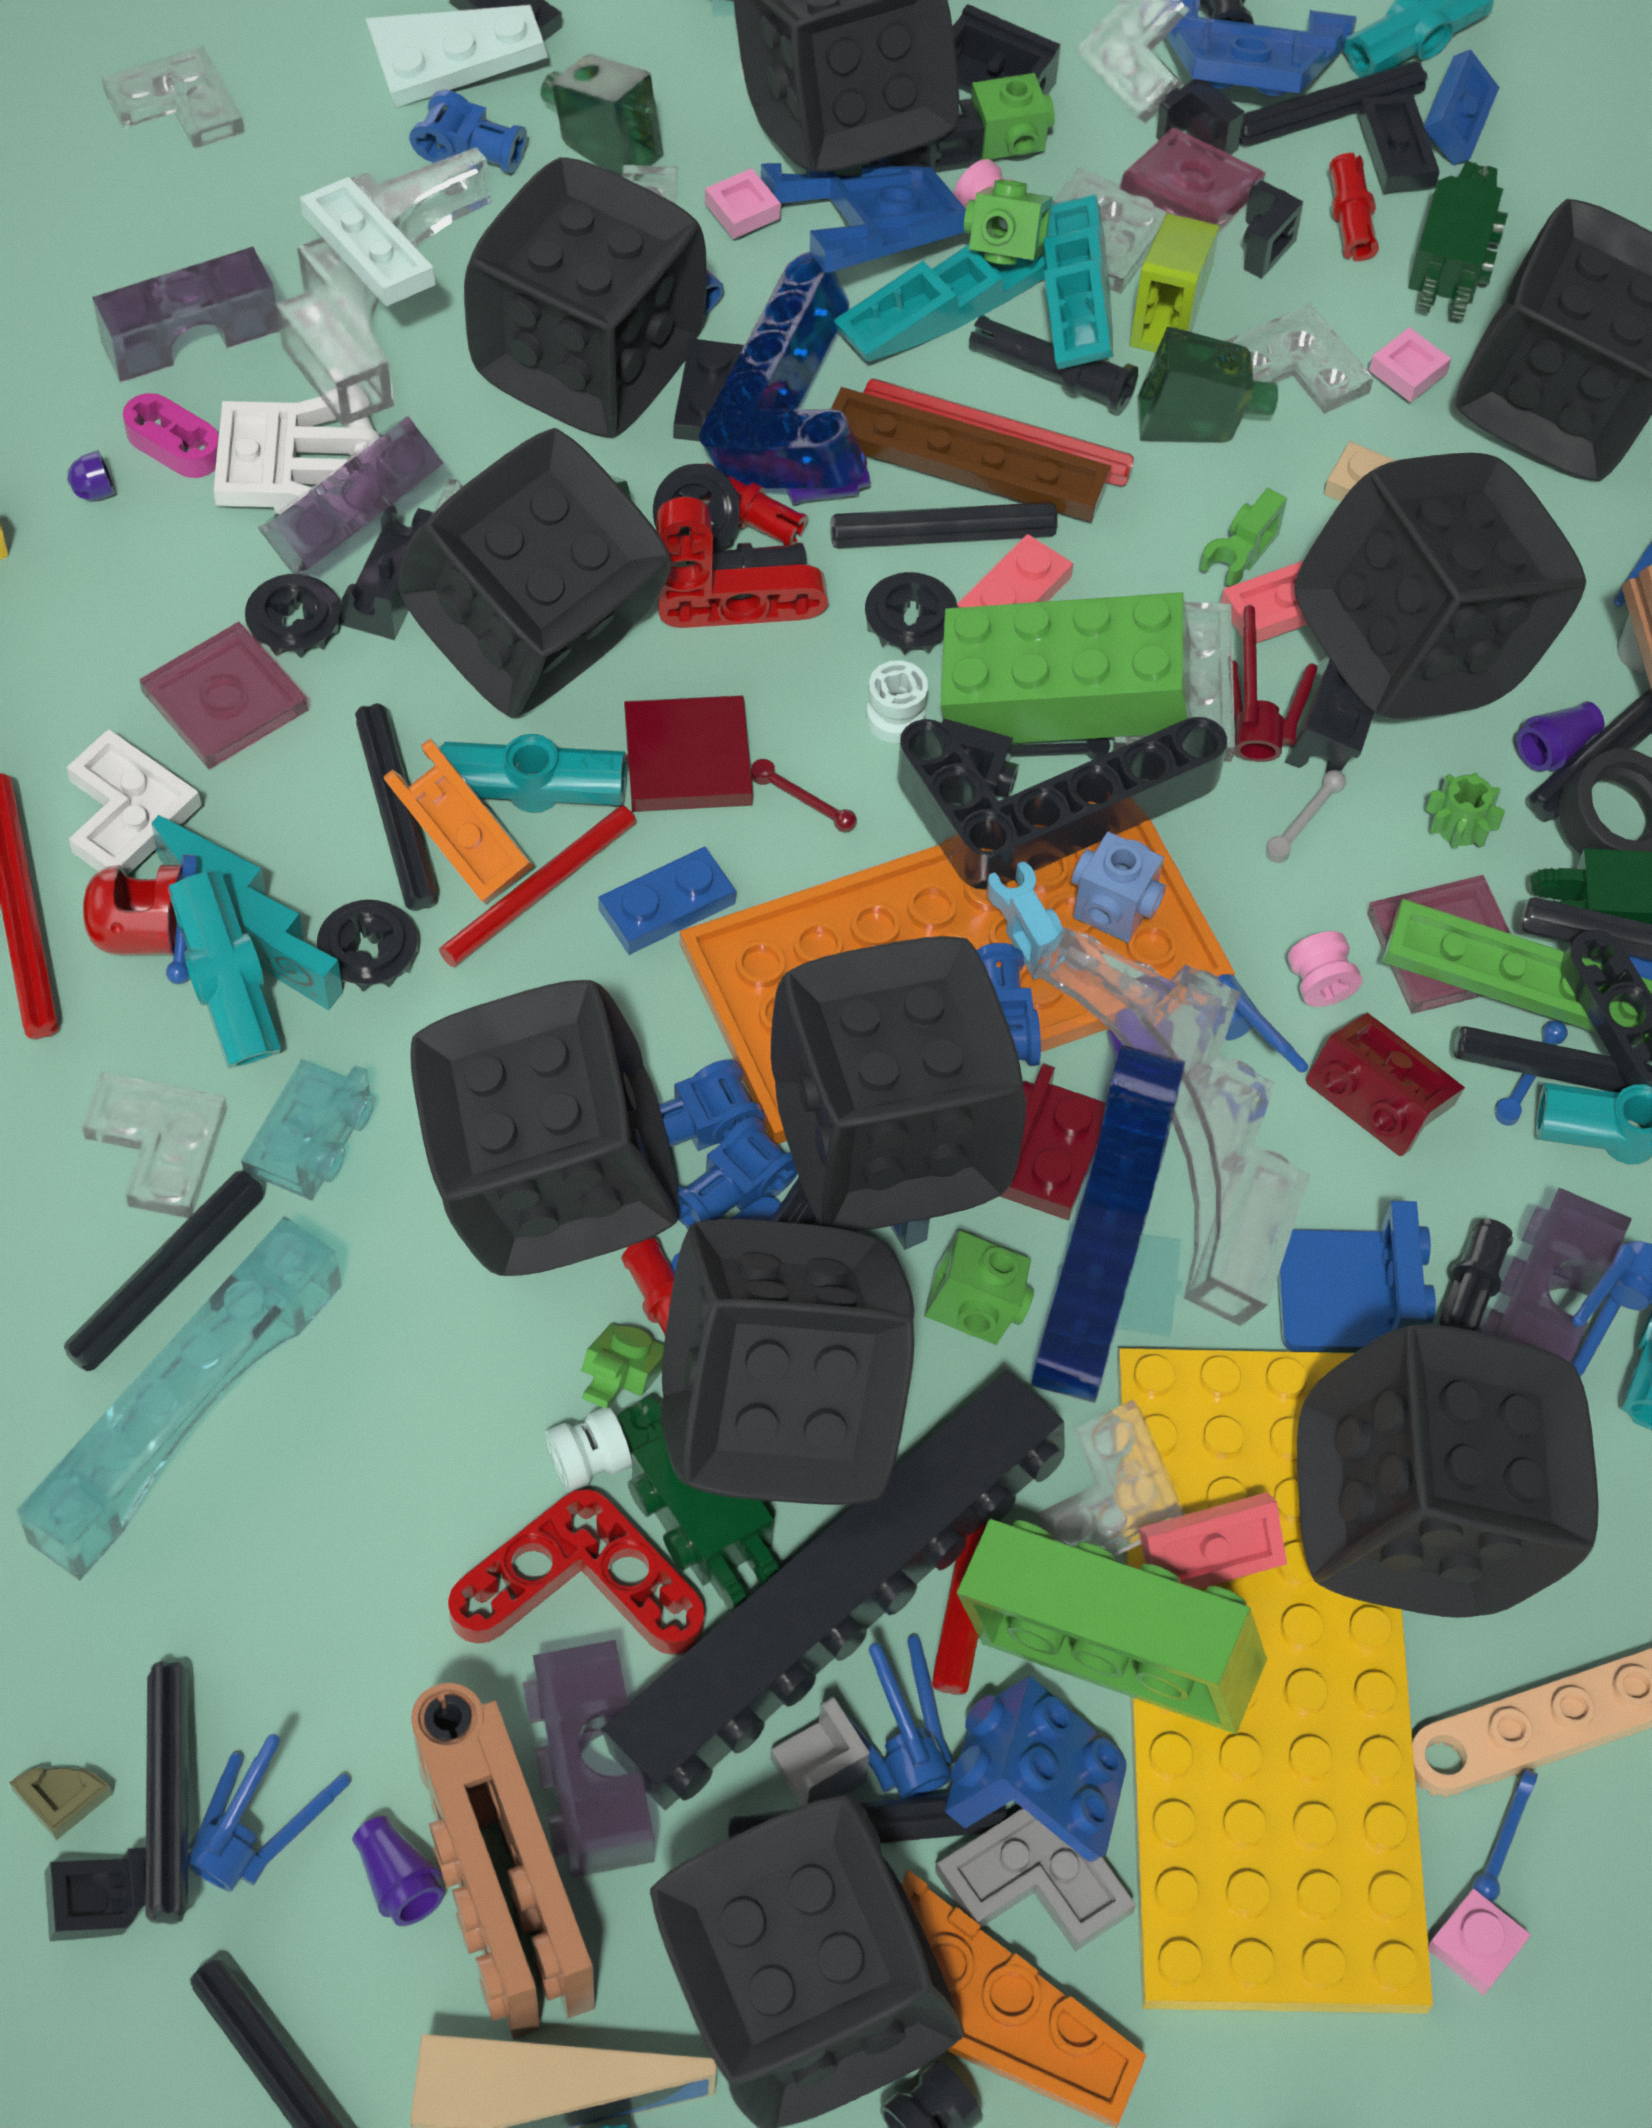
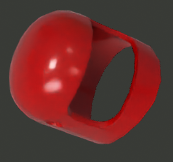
M120 865L108 866L93 875L85 889L82 909L84 926L90 941L99 950L110 955H174L177 920L172 902H170L168 887L180 881L181 865H160L156 879H134L128 877Z

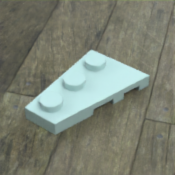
M530 5L365 18L395 108L431 97L436 91L452 90L548 58Z

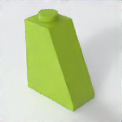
M1166 213L1141 269L1130 347L1160 354L1169 330L1191 335L1213 266L1220 229L1219 225ZM1186 338L1178 356L1179 359L1184 357L1190 338Z

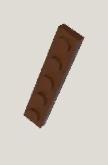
M842 386L822 427V443L834 445L841 440L846 445L857 441L863 455L1025 503L1052 502L1055 504L1058 513L1093 522L1109 482L1111 466Z

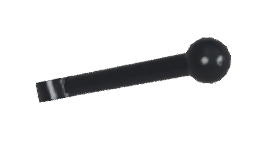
M1107 738L1088 739L1086 743L1012 745L1011 757L1086 754L1093 760L1109 753L1110 742Z

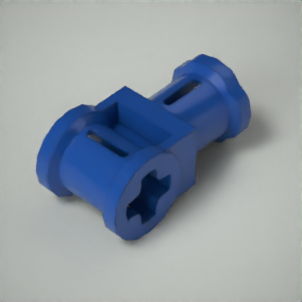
M449 90L436 91L431 96L428 102L429 112L424 121L418 122L412 128L409 135L412 148L418 155L429 162L436 164L450 162L469 168L474 158H479L500 165L501 170L508 173H515L518 169L527 142L525 127L513 125L510 128L487 121L486 107L470 103L460 94Z
M1008 943L984 945L976 951L982 959L995 988L1011 1031L1019 1060H1025L1028 1066H1039L1041 1057L1039 1017L1037 1010L1033 1009L1031 988H1021L1019 972L1025 965L1023 952L1021 949L1015 948L1012 944ZM996 962H1001V966L996 967Z
M721 1060L702 1068L693 1077L674 1084V1099L659 1104L669 1148L692 1140L697 1151H700L718 1143L721 1144L725 1136L746 1118L756 1116L764 1122L765 1113L761 1105L755 1102L752 1103L741 1082L744 1074L737 1061Z
M752 1116L737 1124L725 1136L721 1144L707 1154L706 1172L685 1188L677 1186L678 1219L686 1229H689L693 1223L719 1219L735 1206L742 1211L762 1197L774 1198L783 1192L796 1178L798 1173L791 1152L785 1153L765 1133V1124L759 1117Z

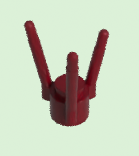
M1247 605L1243 610L1244 701L1238 663L1235 660H1230L1226 666L1233 721L1232 748L1240 758L1255 762H1267L1280 757L1283 744L1294 745L1296 743L1297 724L1311 691L1318 667L1314 663L1306 666L1285 719L1279 714V707L1270 701L1257 700L1256 613L1254 606Z

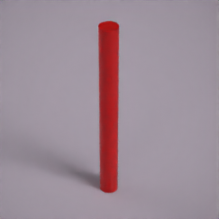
M624 805L617 807L439 947L440 955L451 967H456L636 824V820L632 812Z

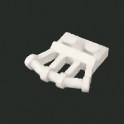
M352 388L298 403L222 401L213 490L215 505L274 507L275 514H279L287 508H294L326 519L332 527L341 532H353L361 521L362 514L360 509L369 493L379 487L381 470L375 462L381 456L383 439L374 430L367 415L370 405L364 392L360 389ZM335 419L346 422L348 427H310ZM296 452L350 454L353 459L296 458ZM302 484L347 486L342 495L338 497Z

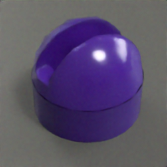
M99 450L82 455L73 461L68 469L67 481L77 497L90 501L100 500L115 494L110 473Z

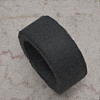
M1615 748L1594 756L1564 784L1558 802L1560 826L1569 844L1580 855H1582L1584 848L1652 852L1651 757L1636 750ZM1598 781H1615L1628 787L1640 799L1647 813L1648 831L1642 839H1625L1611 832L1600 821L1593 806L1592 788Z

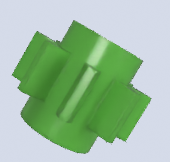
M1478 773L1461 775L1456 778L1451 774L1446 775L1442 790H1432L1426 810L1431 814H1435L1430 829L1431 833H1440L1444 840L1452 844L1453 848L1473 843L1480 847L1485 846L1489 831L1499 830L1505 810L1496 806L1501 790L1499 787H1491L1486 780L1478 776Z

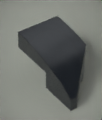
M129 1848L122 1859L50 1862L44 1872L49 1941L123 1935L145 1910L146 1848Z

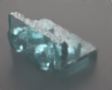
M301 1059L241 1160L243 1171L255 1178L313 1201L323 1182H332L339 1173L345 1157L344 1146L353 1130L361 1131L370 1119L375 1097L370 1093L367 1069L354 1065L348 1076L345 1077Z

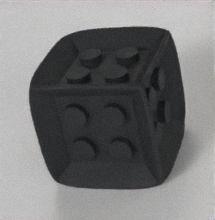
M733 0L744 80L757 119L771 140L795 164L803 169L814 172H826L867 164L927 145L942 138L956 128L959 114V83L954 32L948 0Z
M559 157L546 164L518 191L488 226L477 242L467 265L464 280L466 334L469 353L476 370L488 382L504 393L565 424L598 436L614 437L620 434L640 417L686 360L689 339H696L702 326L706 306L707 258L704 234L700 224L687 211L672 201L592 163L579 159Z
M1575 199L1564 200L1553 211L1540 230L1512 281L1506 302L1497 311L1482 336L1460 383L1456 398V408L1482 430L1544 463L1585 479L1601 481L1607 477L1627 454L1652 415V231L1603 207Z
M552 428L529 438L502 456L450 496L433 513L429 520L417 530L406 549L397 575V587L406 607L418 625L462 676L496 709L510 718H515L545 702L592 666L626 635L633 624L648 613L669 577L671 557L661 537L649 520L602 466L574 439L559 429Z
M1451 453L1396 460L1383 464L1363 476L1346 494L1315 540L1298 572L1294 591L1299 608L1314 636L1327 656L1331 658L1339 674L1362 703L1379 716L1393 719H1410L1479 708L1500 699L1516 688L1538 664L1575 612L1585 590L1586 577L1574 549L1532 489L1511 466L1500 458L1489 454Z
M947 936L924 937L866 947L821 957L801 964L784 974L778 984L773 1007L770 1050L771 1067L775 1079L776 1100L785 1137L807 1201L821 1226L850 1231H866L905 1224L913 1219H916L914 1221H920L964 1211L985 1204L999 1197L1008 1189L1016 1173L1025 1129L1026 1100L1023 1090L1022 1072L1011 1031L993 983L978 952L967 939Z
M571 980L544 985L448 1015L413 1035L410 1051L411 1073L429 1168L451 1225L474 1257L491 1273L499 1276H523L557 1269L643 1242L676 1224L678 1219L677 1185L658 1099L650 1077L643 1065L639 1044L617 1004L603 986L592 980Z
M716 1219L690 1225L677 1261L662 1359V1429L673 1471L681 1482L694 1489L711 1494L762 1501L846 1505L871 1502L882 1497L890 1481L897 1457L914 1358L913 1296L901 1264L888 1244L859 1232L809 1224L746 1219Z
M1440 1325L1407 1326L1381 1335L1340 1363L1316 1383L1303 1402L1297 1433V1473L1302 1542L1313 1580L1331 1592L1371 1604L1439 1617L1465 1618L1485 1616L1507 1610L1549 1587L1576 1569L1591 1553L1598 1528L1599 1504L1589 1405L1584 1385L1576 1367L1559 1355L1521 1342L1471 1330Z
M844 1795L822 1799L774 1817L688 1859L669 1871L650 1889L654 1915L661 1938L702 2039L715 2064L727 2080L733 2101L741 2112L758 2128H781L798 2124L846 2105L925 2066L945 2053L964 2036V2027L958 2018L952 1996L919 1919L894 1870L882 1855L879 1836L872 1821L862 1805L852 1796Z

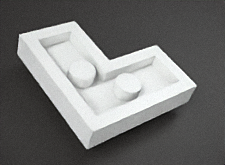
M109 729L66 767L69 781L104 805L69 838L72 853L97 871L108 866L120 865L124 873L129 875L156 849L151 823L158 814L181 825L201 806L197 790Z

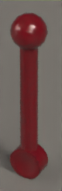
M759 759L753 762L751 778L756 784L767 785L771 783L833 820L835 828L840 832L846 833L855 829L857 817L853 811L848 809L838 810L777 774L775 766L770 760Z

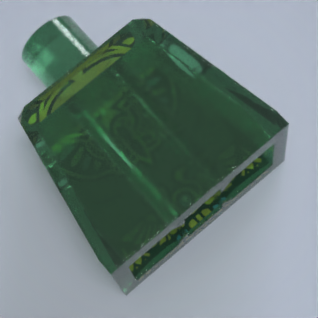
M590 54L583 56L564 73L553 71L545 77L541 85V98L544 102L556 107L562 140L575 152L595 165L632 182L664 156L650 72Z
M1167 327L1137 396L1140 441L1226 443L1233 439L1244 414L1272 417L1274 415L1278 402V386L1276 383L1253 380L1251 352L1245 346L1174 327Z

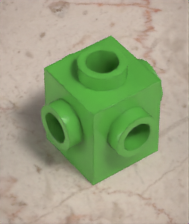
M1035 73L972 83L971 100L985 128L982 160L1045 151L1047 129L1054 126L1055 112L1051 96L1049 94L1043 95Z
M1002 179L994 180V187L988 186L976 193L975 200L970 199L967 204L964 217V232L971 234L969 249L985 252L984 259L986 261L998 264H1017L1018 258L1036 259L1045 253L1043 238L1048 237L1053 196L1028 193L1027 184L1023 182Z
M959 1230L934 1269L924 1316L970 1336L997 1345L1011 1323L1020 1325L1024 1321L1031 1306L1034 1289L1026 1286L1031 1259Z

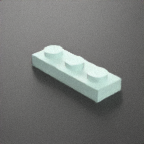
M350 177L300 197L302 216L385 306L407 299L436 285L434 267Z

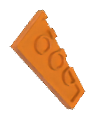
M908 1869L901 1885L912 1904L952 1996L958 2018L964 2027L962 2039L948 2049L947 2052L1111 2127L1118 2128L1147 2055L1072 1996L1067 1997L1038 1974L1039 1971L1018 1954L1015 1953L1013 1955L983 1932L980 1929L981 1925L956 1907L954 1909L928 1889L927 1883Z

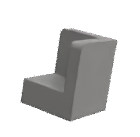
M833 1697L820 1704L818 1723L771 1749L770 1760L799 1806L822 1799L843 1796L866 1783L870 1753Z

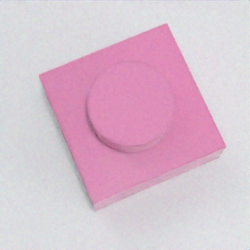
M752 168L705 188L706 206L733 239L780 219V202Z
M1409 327L1372 356L1369 371L1409 402H1412L1448 373L1451 358Z
M1473 1888L1428 1947L1429 1952L1482 1995H1485L1522 1949L1531 1934Z

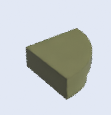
M34 1768L9 1782L13 1792L56 1841L113 1795L110 1786L102 1778L89 1770L81 1768L79 1770L70 1768Z

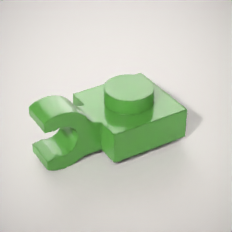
M1267 487L1253 505L1245 503L1232 521L1229 532L1234 536L1231 538H1218L1209 542L1203 551L1200 570L1207 572L1215 562H1227L1231 566L1228 569L1226 584L1233 586L1239 583L1243 578L1245 569L1250 571L1279 535L1287 498Z
M610 1323L587 1348L581 1371L594 1376L589 1387L584 1391L582 1399L608 1409L623 1389L642 1396L662 1373L664 1345L652 1340L643 1330Z

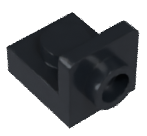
M1193 79L1182 88L1171 90L1161 101L1158 108L1159 118L1156 138L1165 145L1186 130L1197 143L1206 146L1221 159L1225 160L1239 150L1245 111L1205 80Z
M1258 179L1250 188L1246 222L1249 225L1243 237V244L1247 245L1243 270L1260 279L1271 270L1296 242L1303 207L1302 200L1261 179Z
M943 718L942 723L952 731L996 798L999 800V797L1006 798L1011 796L1019 770V764L1010 762L1013 737Z

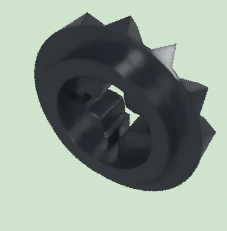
M687 464L669 473L656 491L653 501L655 527L657 510L663 503L684 496L693 497L701 501L711 496L708 499L709 504L707 506L710 511L711 522L713 523L711 524L713 551H719L724 546L733 542L732 536L737 525L743 521L739 507V500L742 495L735 490L730 482V475L710 465ZM680 527L678 536L689 535V527Z
M917 572L893 574L879 581L866 598L865 615L867 631L875 632L878 635L882 647L889 644L897 645L901 648L904 655L911 648H922L929 654L936 643L944 642L945 609L958 608L957 600L952 591L943 582L930 575ZM911 601H916L918 617L915 623L907 625V622H904V615L907 608H910Z
M285 574L273 577L259 585L252 592L246 603V626L252 633L255 644L268 645L275 656L282 650H293L301 657L305 648L316 646L323 649L326 638L330 634L338 633V621L341 614L338 598L326 583L309 575ZM302 603L304 620L296 619L292 625L284 627L283 616H291L295 610L299 609Z
M358 900L337 908L322 923L317 936V949L338 959L341 982L354 983L362 991L369 984L381 982L389 987L393 977L401 972L409 973L411 960L414 954L418 952L416 930L410 918L398 907L380 900ZM358 931L370 943L377 944L378 958L368 957L367 953L363 950L357 951Z

